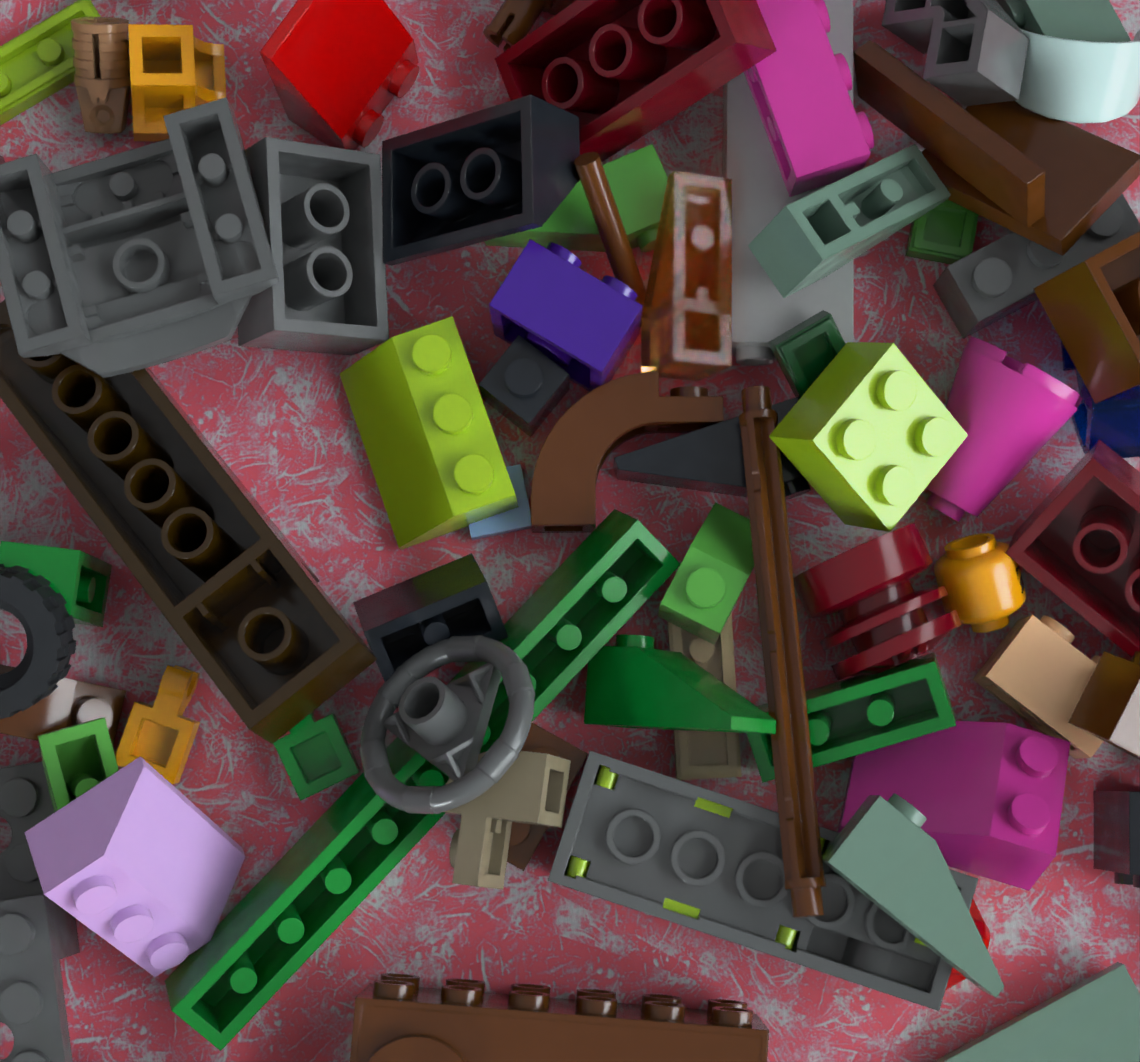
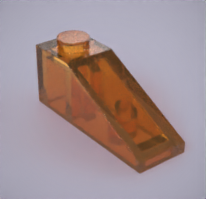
M673 171L668 176L642 310L641 373L659 371V377L700 381L732 366V179Z

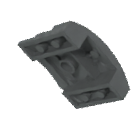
M227 97L163 116L169 139L52 173L37 154L0 164V282L18 353L22 358L62 354L103 378L170 362L230 341L251 297L280 282L264 228L265 224L250 175L251 170L235 113Z

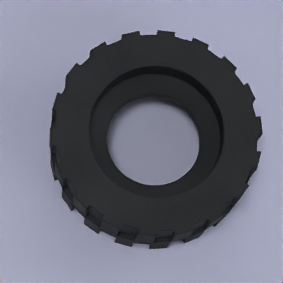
M0 564V609L10 612L21 622L26 632L27 649L24 658L16 668L10 672L0 674V719L11 717L19 711L23 712L49 696L59 686L56 684L67 676L71 667L69 664L70 657L76 650V640H73L72 629L75 628L73 615L69 616L64 605L67 602L61 593H56L49 586L51 582L43 576L39 575L36 577L28 573L29 569L16 565L8 568L4 567V564Z

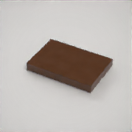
M1016 101L967 106L964 110L1045 170V216L1029 228H1026L926 149L922 151L926 160L951 194L948 200L1062 256L1140 175L1139 154L1065 121L1050 119L1028 110Z

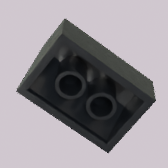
M528 95L382 141L383 263L393 266L542 227L580 180L574 164V160L580 156L579 117L533 95Z

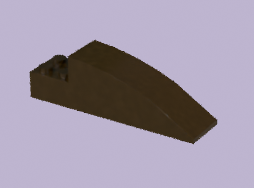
M4 300L0 303V398L249 730L273 744L377 660L318 584L320 580L149 368L103 378L62 354L22 358L18 353L6 301Z

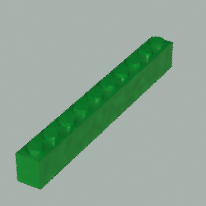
M614 509L504 624L508 637L499 640V642L517 653L528 667L535 691L532 721L680 566L681 563L638 519ZM483 661L468 662L448 684L487 663ZM502 675L480 753L488 751L497 738L499 739L507 720L509 700ZM396 737L386 748L391 773L407 786H443L449 780L448 776ZM363 772L216 926L211 941L191 953L165 980L171 1011L221 1051L443 817L445 812L439 814H409L390 806L374 792Z

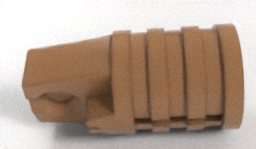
M81 17L71 20V30L73 31L72 48L74 49L73 66L75 67L74 84L76 86L85 132L116 134L122 133L126 129L131 86L129 71V20Z

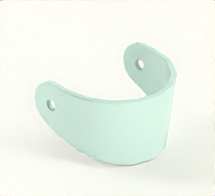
M1021 29L1029 39L1019 100H1016L1022 107L1050 119L1081 124L1103 123L1125 116L1138 103L1140 93V31L1136 33L1133 41L1092 42L1040 35Z

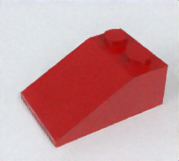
M297 0L260 51V55L288 119L329 147L356 150L359 145L365 148L375 139L384 121V116L381 114L394 96L402 98L406 95L419 73L414 39L384 0Z

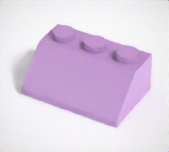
M141 756L24 832L44 895L154 977H157L167 969L178 966L188 955L211 941L245 859L243 849L237 842Z

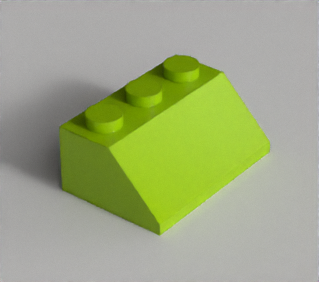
M453 316L391 337L339 374L400 550L519 507Z

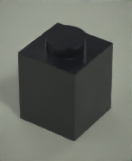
M518 335L479 383L482 399L531 437L569 391V373Z

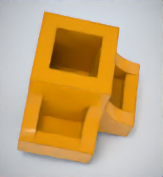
M128 24L134 141H162L169 139L163 116L226 98L224 44H213L199 40L193 35V25Z

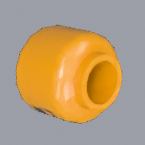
M991 533L964 536L946 544L944 547L945 554L934 565L937 585L945 586L948 593L947 596L941 598L945 614L956 610L962 624H970L973 632H991L1007 626L1010 623L1009 615L1020 609L1026 600V591L1019 564L1005 553L1009 547L1008 543L996 541L994 534Z

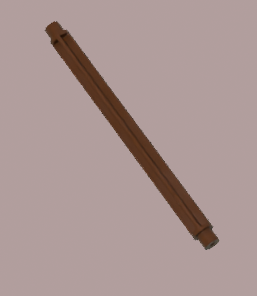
M751 386L741 391L743 413L739 415V425L741 426L769 716L776 720V734H771L784 864L785 890H790L793 918L815 917L824 915L821 888L826 887V878H824L781 451L769 437L778 425V413L772 410L770 388L767 386Z

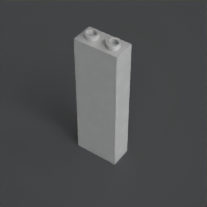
M824 0L831 25L830 32L826 34L834 55L842 53L848 63L852 77V90L848 91L853 104V0ZM744 72L723 85L721 356H736V363L740 365L762 366L774 362L775 355L768 344L769 341L822 310L831 313L845 344L847 342H854V259L827 277L783 298L748 247L750 242L786 205L828 185L789 197Z

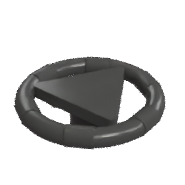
M482 635L453 636L423 648L398 666L397 671L377 691L378 693L373 699L364 721L359 752L364 776L374 792L383 801L409 814H439L460 807L482 795L495 783H498L519 757L532 723L535 691L528 667L510 647L492 638ZM483 661L487 663L448 685H445L436 677H425L435 669L452 662ZM502 675L509 700L507 720L499 739L497 738L478 762V756ZM399 707V711L396 712V713H394V711L396 710V708ZM387 729L452 779L453 782L443 786H407L400 782L391 773L385 745Z

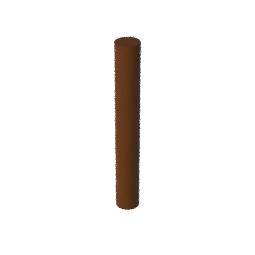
M584 153L574 160V164L614 277L636 292L637 298L635 301L643 305L640 327L647 326L654 321L655 315L599 153Z

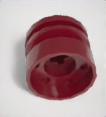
M915 523L903 526L858 545L794 577V587L809 618L839 613L844 623L820 641L823 650H828L851 639L858 653L831 666L838 681L849 676L878 674L934 649V646L953 629L963 625L956 610L928 621L922 609L923 606L947 596L948 593L945 586H935L916 592L913 590L909 580L933 563Z

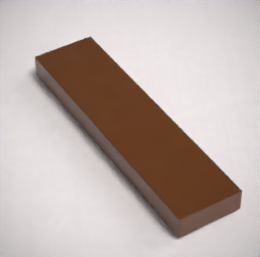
M869 40L853 51L858 97L1026 228H1029L1045 216V170L877 43Z

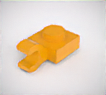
M167 665L154 705L152 706L141 701L134 702L115 755L118 766L125 767L141 756L171 784L180 782L200 725L199 721L184 717L183 713L195 692L200 673L178 665L174 667Z

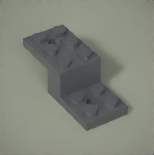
M43 761L0 768V817L9 823L12 830L9 846L0 853V1022L7 1025L14 1036V1046L10 1055L5 1059H0V1062H73L60 959L80 953L76 918L44 895L24 833L54 813Z

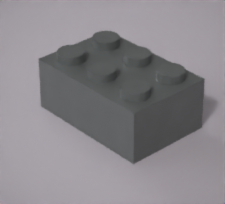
M265 137L246 149L245 152L251 170L250 175L280 282L251 297L238 324V346L352 356L389 339L386 264L383 263V202L380 154Z

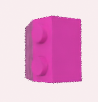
M956 721V726L853 756L838 832L842 831L869 795H880L888 801L893 793L913 805L927 818L921 829L936 840L949 867L1029 891L1056 857L1070 742L1009 723Z

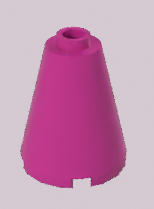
M972 336L965 348H963L945 406L968 436L926 487L927 490L932 492L926 504L960 522L965 511L978 517L1072 417L1083 400L1077 391L1029 363L1023 364L1007 356L1008 352Z

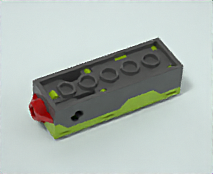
M589 751L548 881L937 1011L940 1010L945 990L966 979V977L824 862L826 887L821 888L824 915L793 918L790 890H785L784 885L785 875L778 812ZM819 826L823 855L839 832ZM949 869L988 950L990 930L973 899L978 878Z

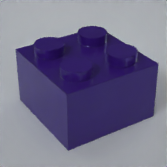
M530 239L489 304L494 335L509 344H512L517 336L520 335L568 372L569 380L590 392L612 380L639 336L643 305L635 301L637 298L636 292L622 281L608 275H604L600 281L580 269L581 260L566 248L553 242H549L545 248Z

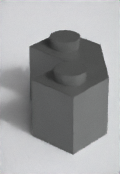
M886 0L882 26L921 53L927 54L923 74L924 80L964 106L1019 100L1029 39L996 0Z

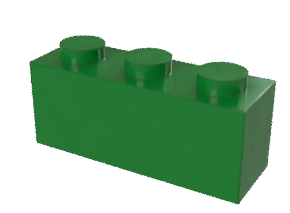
M934 652L910 659L878 674L854 676L805 691L813 768L956 726L955 714ZM768 703L757 706L769 715ZM746 733L762 783L774 780L771 734Z

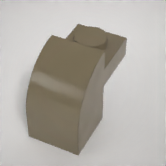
M520 751L519 757L498 783H495L490 789L474 800L460 807L445 811V813L461 816L460 829L454 833L449 850L450 864L454 869L452 883L503 890L512 822L562 828L570 760L547 753ZM486 752L480 753L478 755V762ZM449 778L446 784L453 782V780Z

